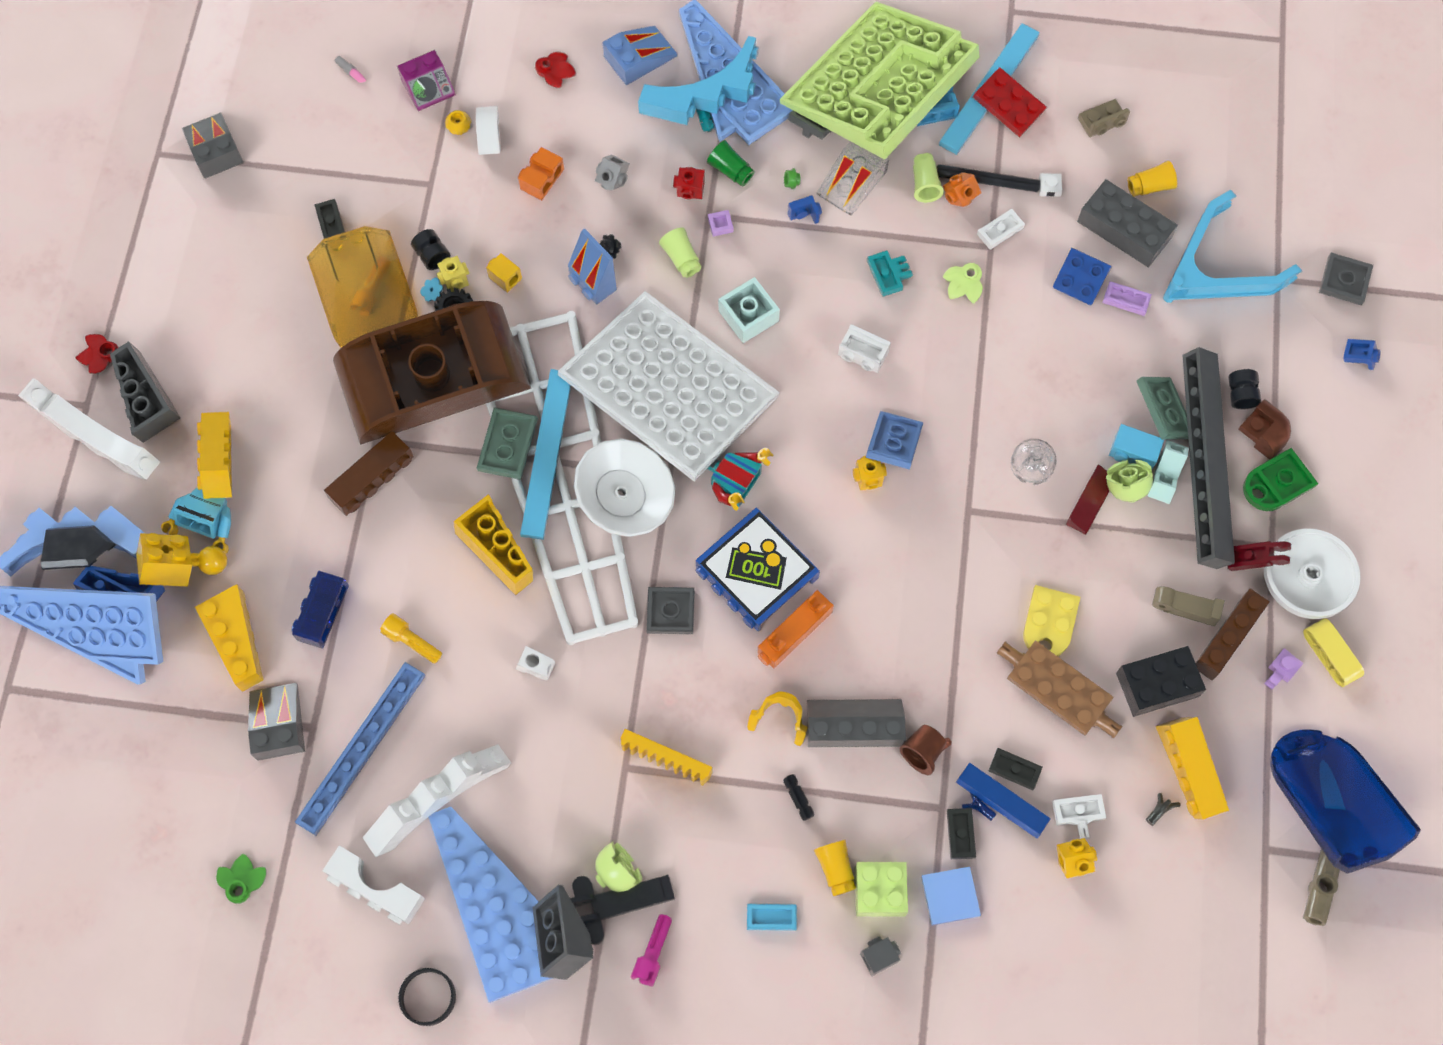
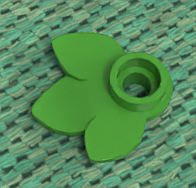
M242 854L235 860L231 869L218 867L216 880L218 885L226 890L227 899L232 903L240 904L249 898L252 891L262 886L266 878V868L258 867L254 869L250 859L245 854ZM239 887H242V889H243L242 894L239 895V896H236V895H235L236 889L239 888Z

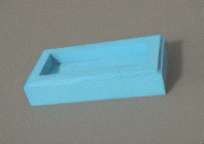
M747 904V930L796 931L797 904Z

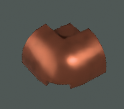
M1266 399L1256 407L1238 429L1255 442L1254 448L1269 460L1276 457L1285 447L1291 435L1290 420Z

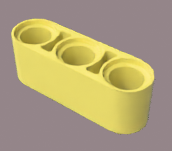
M1321 619L1303 630L1306 641L1340 687H1345L1364 676L1362 665L1328 619Z

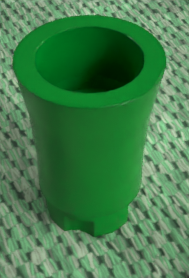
M726 140L720 142L707 159V164L716 168L740 186H745L755 173Z

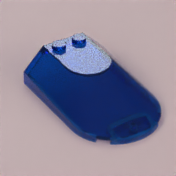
M1312 729L1290 732L1276 743L1270 758L1272 775L1334 867L1348 874L1387 861L1417 839L1421 831L1420 827L1361 753L1350 743L1338 736L1335 739L1323 735L1320 730Z

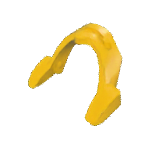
M778 691L766 697L759 710H751L747 728L750 731H755L759 720L768 707L776 703H780L784 707L790 706L795 712L797 722L795 723L796 735L794 743L798 746L802 745L808 727L802 724L803 708L794 695Z

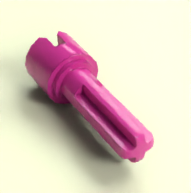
M664 914L658 916L644 956L637 958L630 976L631 979L639 978L641 984L654 986L660 970V965L657 961L672 922L671 917Z

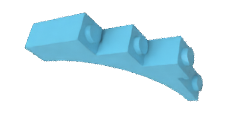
M748 36L742 50L735 59L723 70L707 79L677 87H659L644 84L638 100L639 114L687 125L689 118L694 117L695 109L717 114L719 107H723L725 98L747 103L749 95L753 96L756 83L753 82V64H751L753 59H757L759 47H756V38Z

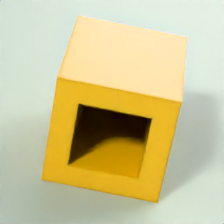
M502 253L496 258H492L486 267L488 277L507 293L522 279L520 268Z

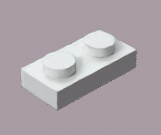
M1010 209L979 229L977 235L991 250L1022 230L1025 223L1013 209Z

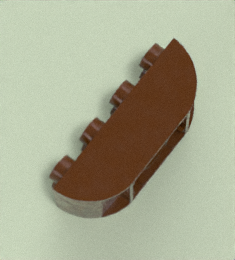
M472 301L456 304L366 333L340 348L333 358L360 445L386 437L391 431L398 433L531 389L503 307L492 301Z

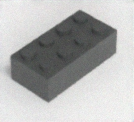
M1107 179L1104 180L1082 207L1077 220L1078 223L1148 268L1171 240L1178 226Z

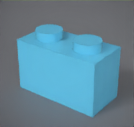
M1121 424L1114 438L1109 456L1118 462L1128 460L1130 464H1136L1135 460L1147 462L1153 469L1157 463L1164 440Z

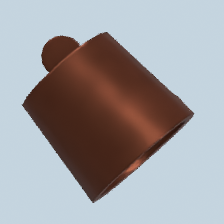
M922 725L899 749L904 759L915 770L924 775H931L935 770V761L943 750L951 746L952 741L950 738L944 739L935 728L929 725Z

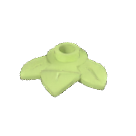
M968 263L963 267L954 266L945 272L943 278L950 282L948 287L950 299L959 298L966 294L967 298L972 303H975L980 298L983 291V286L980 282L982 270L977 264ZM973 270L975 275L970 277L967 275V272Z

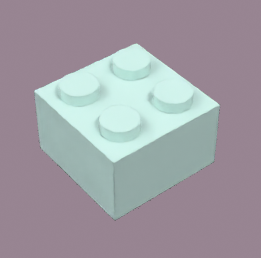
M755 277L718 299L719 313L742 343L779 322L780 309Z

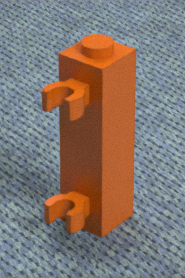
M816 590L758 645L757 653L759 654V660L764 665H770L774 669L833 612L834 605Z

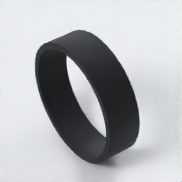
M418 969L408 975L403 981L398 995L399 1006L404 1016L415 1024L421 1026L439 1024L450 1015L456 1001L455 987L450 978L437 969ZM433 972L440 974L447 980L451 990V1000L447 1010L442 1016L430 1022L414 1020L407 1013L404 1005L406 987L413 978L422 973Z

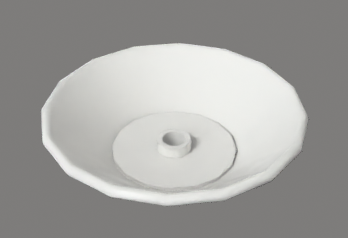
M625 439L600 442L585 452L576 467L574 490L578 504L591 522L609 533L627 537L650 533L665 522L674 507L675 485L670 469L656 452L640 442ZM618 491H622L624 496L619 495Z

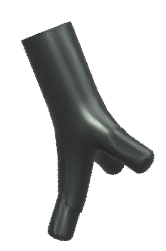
M1158 793L1157 805L1146 818V821L1153 826L1167 811L1180 807V802L1171 803L1170 799L1164 802L1162 793Z

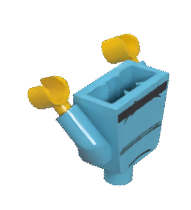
M198 488L185 496L177 498L168 516L170 519L161 524V530L167 533L171 527L169 535H176L179 532L178 526L212 539L218 536V540L212 546L218 547L222 544V550L227 554L229 547L225 543V538H228L230 532L231 510L227 507L226 498L204 499L202 490H198Z

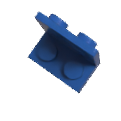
M1071 248L1053 284V288L1088 305H1092L1112 266Z

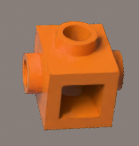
M968 173L954 175L943 186L947 201L952 205L961 207L969 205L975 197L982 193L975 176Z

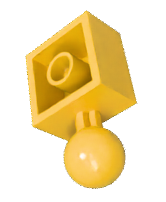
M140 533L136 553L139 584L188 587L192 566H198L207 575H217L227 566L226 553L219 547L208 546L199 553H190L188 536Z

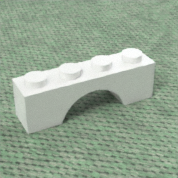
M339 845L323 869V872L329 875L326 880L337 887L342 883L349 888L347 893L359 900L363 896L369 900L367 905L374 910L380 912L381 909H384L390 913L388 918L399 925L403 921L409 925L425 898L402 883L384 891L369 888L363 877L364 861Z

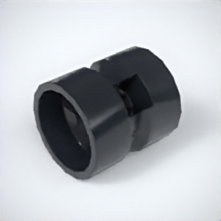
M432 229L419 232L411 241V247L428 270L439 269L437 263L450 257V252L441 243L440 238Z
M1241 369L1229 374V386L1232 390L1230 393L1232 407L1235 409L1257 407L1261 403V393L1258 388V372L1252 369Z

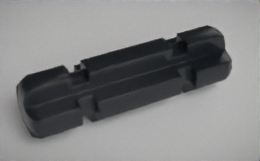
M791 774L785 777L783 782L786 788L789 789V794L796 808L800 810L799 814L802 820L805 821L812 818L814 811L811 806H808L809 801L801 786H798L796 776Z

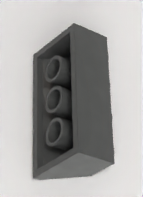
M902 699L807 700L808 747H900L906 741Z

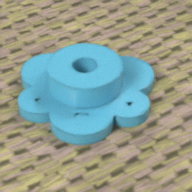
M433 278L431 281L426 280L425 286L421 288L420 293L427 302L431 300L436 301L437 296L441 297L440 293L443 291V286L440 285L438 278Z

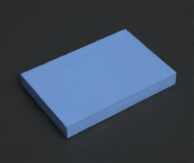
M880 411L866 458L910 470L923 422Z

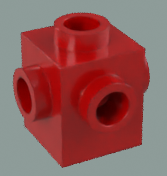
M679 167V173L674 175L673 188H677V197L684 199L703 198L705 170L693 167Z

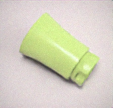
M930 153L916 155L913 165L914 197L917 201L924 203L936 201L942 197L944 190L938 176L933 155Z
M676 228L660 239L659 245L665 250L683 277L689 278L701 270V265L698 262L699 259L692 248L685 228Z

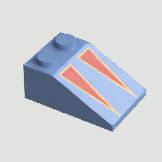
M656 26L619 32L602 42L604 58L626 86L678 56Z
M583 229L568 264V277L575 286L579 285L582 288V293L588 300L592 299L597 305L617 290L614 263L609 253L586 229Z

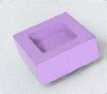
M729 210L708 214L713 237L733 233V224Z

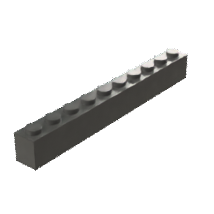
M1198 347L1182 355L1197 561L1200 565L1219 569L1235 563L1219 363L1217 353Z

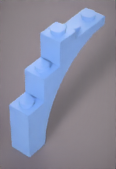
M112 506L101 512L95 522L78 508L74 507L63 516L59 523L41 508H38L23 523L28 531L17 539L9 551L1 555L0 568L11 577L25 564L42 555L45 532L48 528L94 525L115 543L116 546L113 548L126 552L136 559L140 533L144 532Z

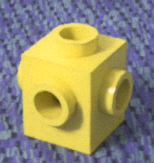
M458 256L448 257L442 262L437 263L440 272L436 274L441 285L445 284L447 289H451V292H454V288L459 290L469 286L466 276L470 274L465 262H460Z

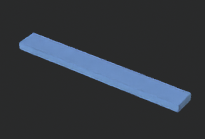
M406 662L403 664L295 821L296 824L315 836L318 834L426 675Z

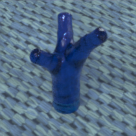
M970 793L973 802L962 804V808H972L992 821L996 813L977 796Z

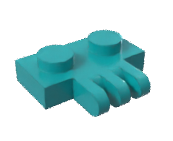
M884 251L867 257V263L882 297L903 291L901 281L913 276L912 271L908 270L910 268L909 264L905 263L907 261L905 256L891 259L888 251Z

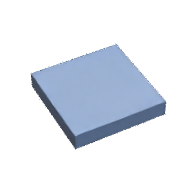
M970 867L921 876L931 925L981 916Z

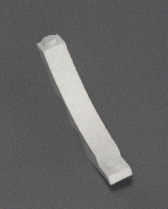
M34 378L18 395L67 436L81 441L97 455L108 458L125 473L146 480L160 463L146 449L106 429L62 397L52 393Z

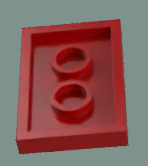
M1001 67L994 72L972 97L1018 137H1021L1047 108Z

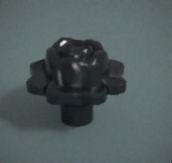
M613 234L603 235L600 245L613 259H616L619 249H621L620 241L614 239Z

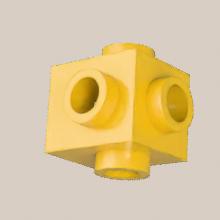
M866 456L857 460L856 467L853 469L854 481L858 482L860 491L882 487L884 476H887L884 463L866 458Z
M1085 838L1057 844L1058 864L1066 878L1095 872L1094 861H1097V854L1094 847H1090Z

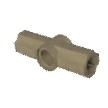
M1324 848L1320 850L1314 877L1308 886L1309 896L1303 919L1313 925H1326L1333 895L1338 889L1337 880L1343 856L1338 851ZM1319 882L1327 887V892L1320 888Z

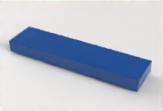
M970 762L956 781L961 787L1036 839H1038L1051 819Z

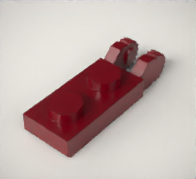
M1267 541L1233 546L1235 563L1228 565L1227 569L1238 571L1270 567L1273 564L1287 565L1290 563V556L1274 555V551H1290L1291 543L1286 541Z

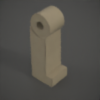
M1160 586L1155 590L1152 606L1166 613L1215 626L1221 619L1225 600L1218 598L1211 600Z

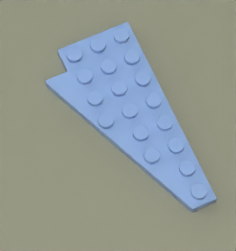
M692 0L679 9V15L699 79L702 81L723 70L735 59L742 48L697 0ZM753 60L751 63L753 64V82L756 83L753 96L749 95L747 103L725 98L724 105L719 107L717 114L710 112L720 142L734 132H737L750 145L787 120L789 113L793 111L780 104L779 99L784 95L783 91Z
M0 586L1 615L135 684L146 682L144 664L158 665L163 662L155 593Z
M452 807L431 814L429 820L488 1002L491 1003L553 979L541 977L533 916V906L539 901Z

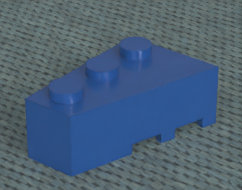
M96 566L86 567L73 582L76 590L155 593L156 602L165 592L163 585L139 584L138 574L118 573L117 570Z

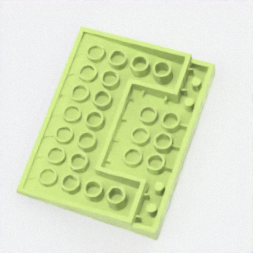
M875 2L779 99L780 104L885 160L979 59V44L962 39L961 31Z

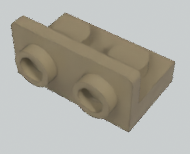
M1113 99L1079 113L1078 120L1088 136L1092 137L1102 135L1114 127H1122L1127 122L1130 111L1128 108L1123 110L1117 100Z

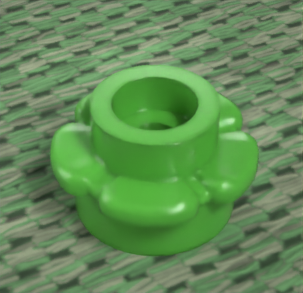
M795 168L785 171V187L795 189L796 186H799L800 173H797Z

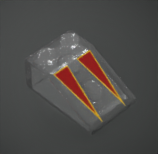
M850 141L842 150L819 187L817 195L852 216L887 172L889 157L884 160Z

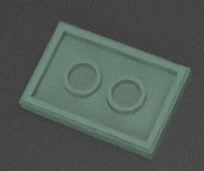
M1141 377L1136 380L1161 439H1188L1187 413L1170 377Z
M494 408L477 464V471L521 480L538 417Z

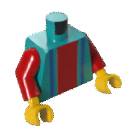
M763 448L759 452L727 453L722 461L716 459L707 469L713 472L711 485L717 500L720 503L732 506L737 511L738 507L745 503L744 499L761 475L762 465L759 463H763L765 466L770 465L767 457L774 456L768 448Z

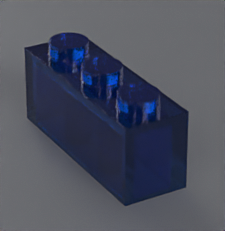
M318 570L316 577L311 579L309 585L310 592L307 598L303 599L300 607V616L298 619H295L291 629L292 635L297 641L324 648L349 587L344 578Z

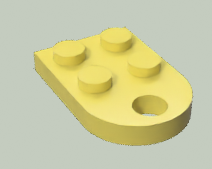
M1035 585L1023 631L1026 647L1029 649L1035 640L1038 643L1045 640L1050 643V651L1056 656L1064 653L1071 641L1080 597Z

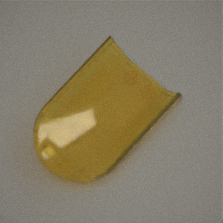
M363 226L323 239L307 256L331 332L340 348L366 333L418 317L417 308L389 230Z

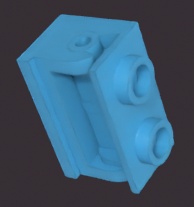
M953 87L917 126L951 120L958 116L960 105L953 92Z

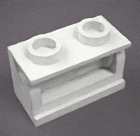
M851 324L842 343L839 345L838 355L847 362H854L861 365L867 371L878 373L889 353L891 342Z

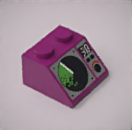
M435 50L397 66L401 81L418 111L456 95L444 65Z

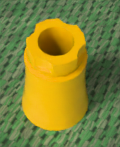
M1169 160L1127 178L1128 189L1133 197L1177 188L1176 172Z
M846 840L837 841L813 850L821 864L833 896L856 889Z

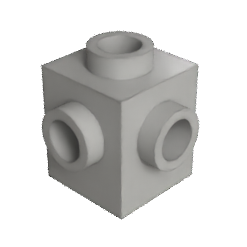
M614 155L603 157L602 162L596 168L597 176L595 181L600 183L601 187L606 190L622 187L627 181L628 175L626 173L630 163Z

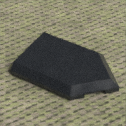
M94 525L48 528L45 532L41 567L43 570L90 567L97 561L100 555L106 550L109 552L116 545Z

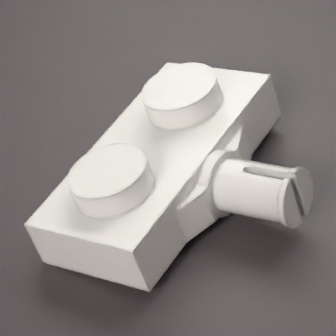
M1102 794L1052 801L1056 825H1077L1080 839L1090 838L1088 823L1106 819Z

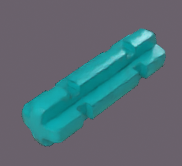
M696 109L702 130L704 132H711L714 129V124L710 120L712 119L710 112Z

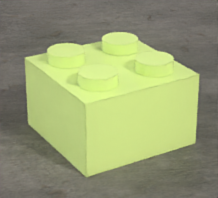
M857 862L855 865L856 916L905 917L908 913L906 862Z

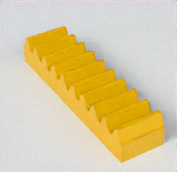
M624 729L621 735L622 751H626L630 747L631 755L638 751L639 758L642 759L647 755L649 763L656 759L657 766L665 763L666 770L673 766L674 774L682 770L684 778L691 774L693 782L700 778V785L702 786L709 782L713 773L712 766L627 729Z

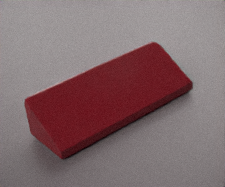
M1097 465L1065 524L1085 535L1109 493L1106 479L1108 475L1107 470L1102 466Z

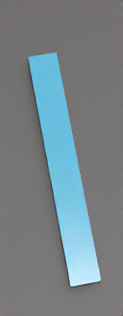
M1023 23L1019 26L939 142V146L956 155L959 153L988 111L972 98L975 92L999 67L1012 76L1039 37L1040 32Z
M550 369L520 533L521 537L544 540L571 389V385L559 377L558 370Z

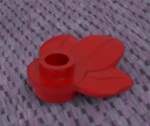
M553 52L548 57L539 58L535 63L537 74L544 77L549 85L556 88H561L562 79L576 75L574 67L566 62L568 55L562 52Z
M86 335L85 341L89 348L82 351L75 358L81 364L89 366L88 371L90 374L100 373L112 362L110 354L106 355L107 352H113L119 347L116 343L107 341L103 335Z

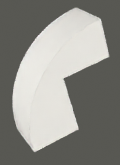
M498 106L476 108L479 155L501 152Z

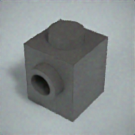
M881 936L867 943L869 947L860 953L871 976L900 961L898 956L901 955L895 941L891 942L888 937L882 940Z

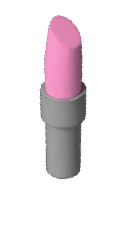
M341 56L335 58V63L344 69L345 73L349 76H352L361 83L366 81L364 76L352 64H349Z

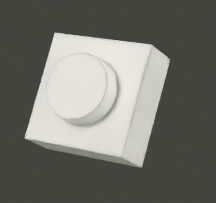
M1040 173L1039 196L1061 197V174Z

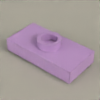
M1110 281L1102 303L1145 316L1152 294Z

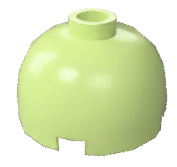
M1128 460L1112 465L1107 470V486L1116 499L1125 502H1136L1149 494L1153 486L1152 468L1147 462L1135 460L1136 464H1128Z
M614 841L605 846L596 858L595 868L597 875L595 877L603 888L607 886L616 892L628 891L642 881V875L639 868L633 869L631 862L634 860L619 843L614 844Z

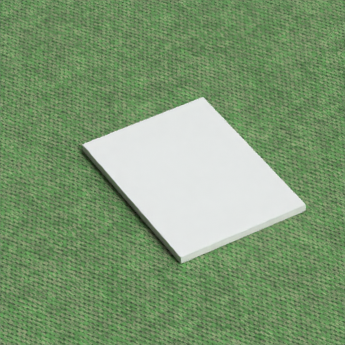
M646 291L558 370L559 377L693 481L779 397L780 393Z

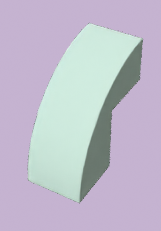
M1169 440L1166 441L1153 476V486L1148 497L1170 504L1177 487L1178 477L1188 457L1189 447Z

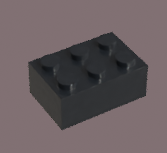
M1189 646L1122 665L1116 672L1133 717L1198 698L1206 691Z

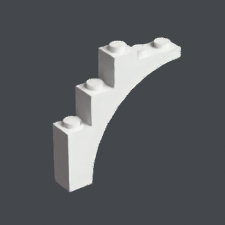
M498 744L474 754L469 751L453 757L440 774L421 781L408 798L390 804L363 836V839L375 857L394 850L410 832L431 814L478 782L507 769L511 761Z

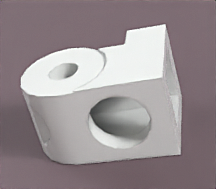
M526 646L516 670L548 680L555 661Z

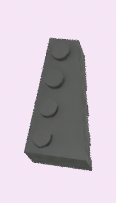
M128 341L110 353L133 436L144 443L181 418L145 358L134 345Z

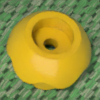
M461 110L452 111L445 119V127L454 135L466 133L472 123L469 115Z

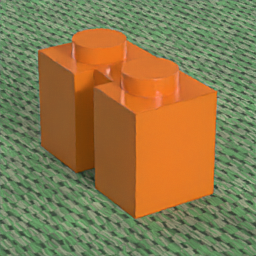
M543 147L531 156L529 162L531 165L525 169L523 168L518 175L520 190L541 201L564 170L563 158Z

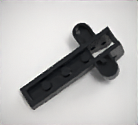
M669 875L640 882L628 891L616 892L611 890L597 895L594 893L591 880L586 876H579L572 884L575 897L570 898L574 907L592 903L594 914L580 916L590 933L592 945H599L604 940L605 934L601 920L675 900Z

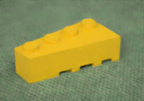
M236 584L195 606V609L234 684L244 692L262 682L263 675L254 643V634L250 625V616L246 607L245 593Z

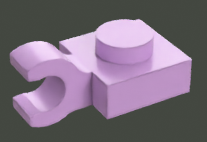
M1284 648L1268 667L1273 673L1264 684L1272 690L1281 679L1285 682L1290 681L1303 665V662Z

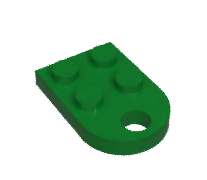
M1290 448L1253 469L1244 481L1243 493L1246 500L1253 507L1262 511H1274L1312 490L1319 483L1294 450ZM1252 490H1260L1263 493V498H1256Z

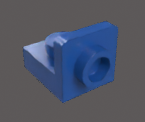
M812 195L788 203L790 221L803 219L810 214L814 224L819 223L822 209L819 202H815Z
M1348 339L1343 359L1344 362L1368 364L1369 370H1374L1375 363L1380 361L1381 351L1377 349L1375 340Z

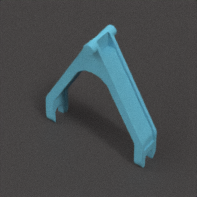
M1229 190L1208 204L1163 299L1165 302L1171 303L1173 300L1273 295L1293 283L1298 278L1296 275L1301 273L1302 270L1295 264L1277 276L1211 278L1198 269L1195 264L1194 255L1210 220L1232 206L1230 200L1237 197L1232 190Z

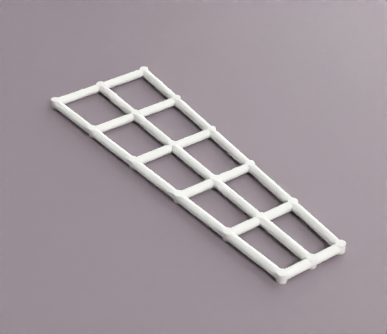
M574 311L510 327L512 335H518L531 389L486 403L490 418L493 409L497 408L496 401L533 392L541 420L545 402L542 390L547 389L549 379L539 381L526 332L568 322L576 355L582 349ZM584 395L590 431L562 438L560 448L592 440L594 447L601 442L594 403ZM537 445L530 446L528 456L535 455ZM559 456L555 475L563 502L551 505L548 515L565 511L579 564L552 571L542 540L531 539L568 645H573L577 642L599 636L604 637L614 632L636 628L639 623L621 535L611 533L615 555L588 562L574 511L575 508L580 506L577 499L571 500ZM511 478L524 515L527 495L522 481ZM617 564L628 619L605 625L591 570ZM582 573L596 628L574 634L555 580Z

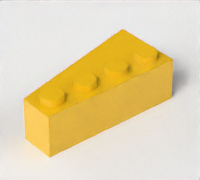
M229 412L201 413V422H197L198 436L200 435V440H197V451L200 453V458H197V469L200 473V476H197L198 490H202L204 499L232 497Z
M489 494L453 521L455 534L515 595L533 582V569L519 545L516 544L511 531L502 520V516L494 506Z
M1181 717L1156 725L1155 727L1179 781L1180 788L1187 800L1186 805L1190 815L1194 819L1203 820L1229 811L1198 717Z

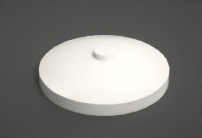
M1298 529L1285 534L1276 541L1291 543L1290 551H1274V555L1290 556V563L1287 565L1273 564V566L1264 567V578L1269 592L1284 609L1303 618L1324 619L1340 613L1354 600L1360 586V569L1352 551L1339 538L1322 530Z

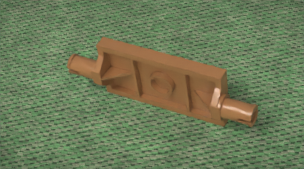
M1036 640L1028 651L1023 654L1010 646L1006 641L997 651L998 655L1014 665L1013 671L1007 677L1009 681L1084 736H1086L1092 726H1098L1114 739L1123 727L1105 715L1106 712L1104 710L1114 697Z

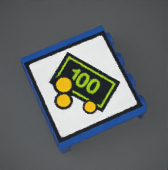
M757 507L695 560L696 573L703 580L707 579L712 584L711 588L718 596L723 595L728 600V606L734 612L738 611L744 617L743 621L749 628L752 629L754 627L758 632L761 630V624L808 582L813 584L819 579L820 570Z

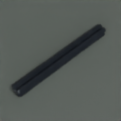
M941 164L937 165L938 176L941 178L950 179L954 175L968 173L973 174L977 183L1032 192H1038L1041 182L1038 179Z

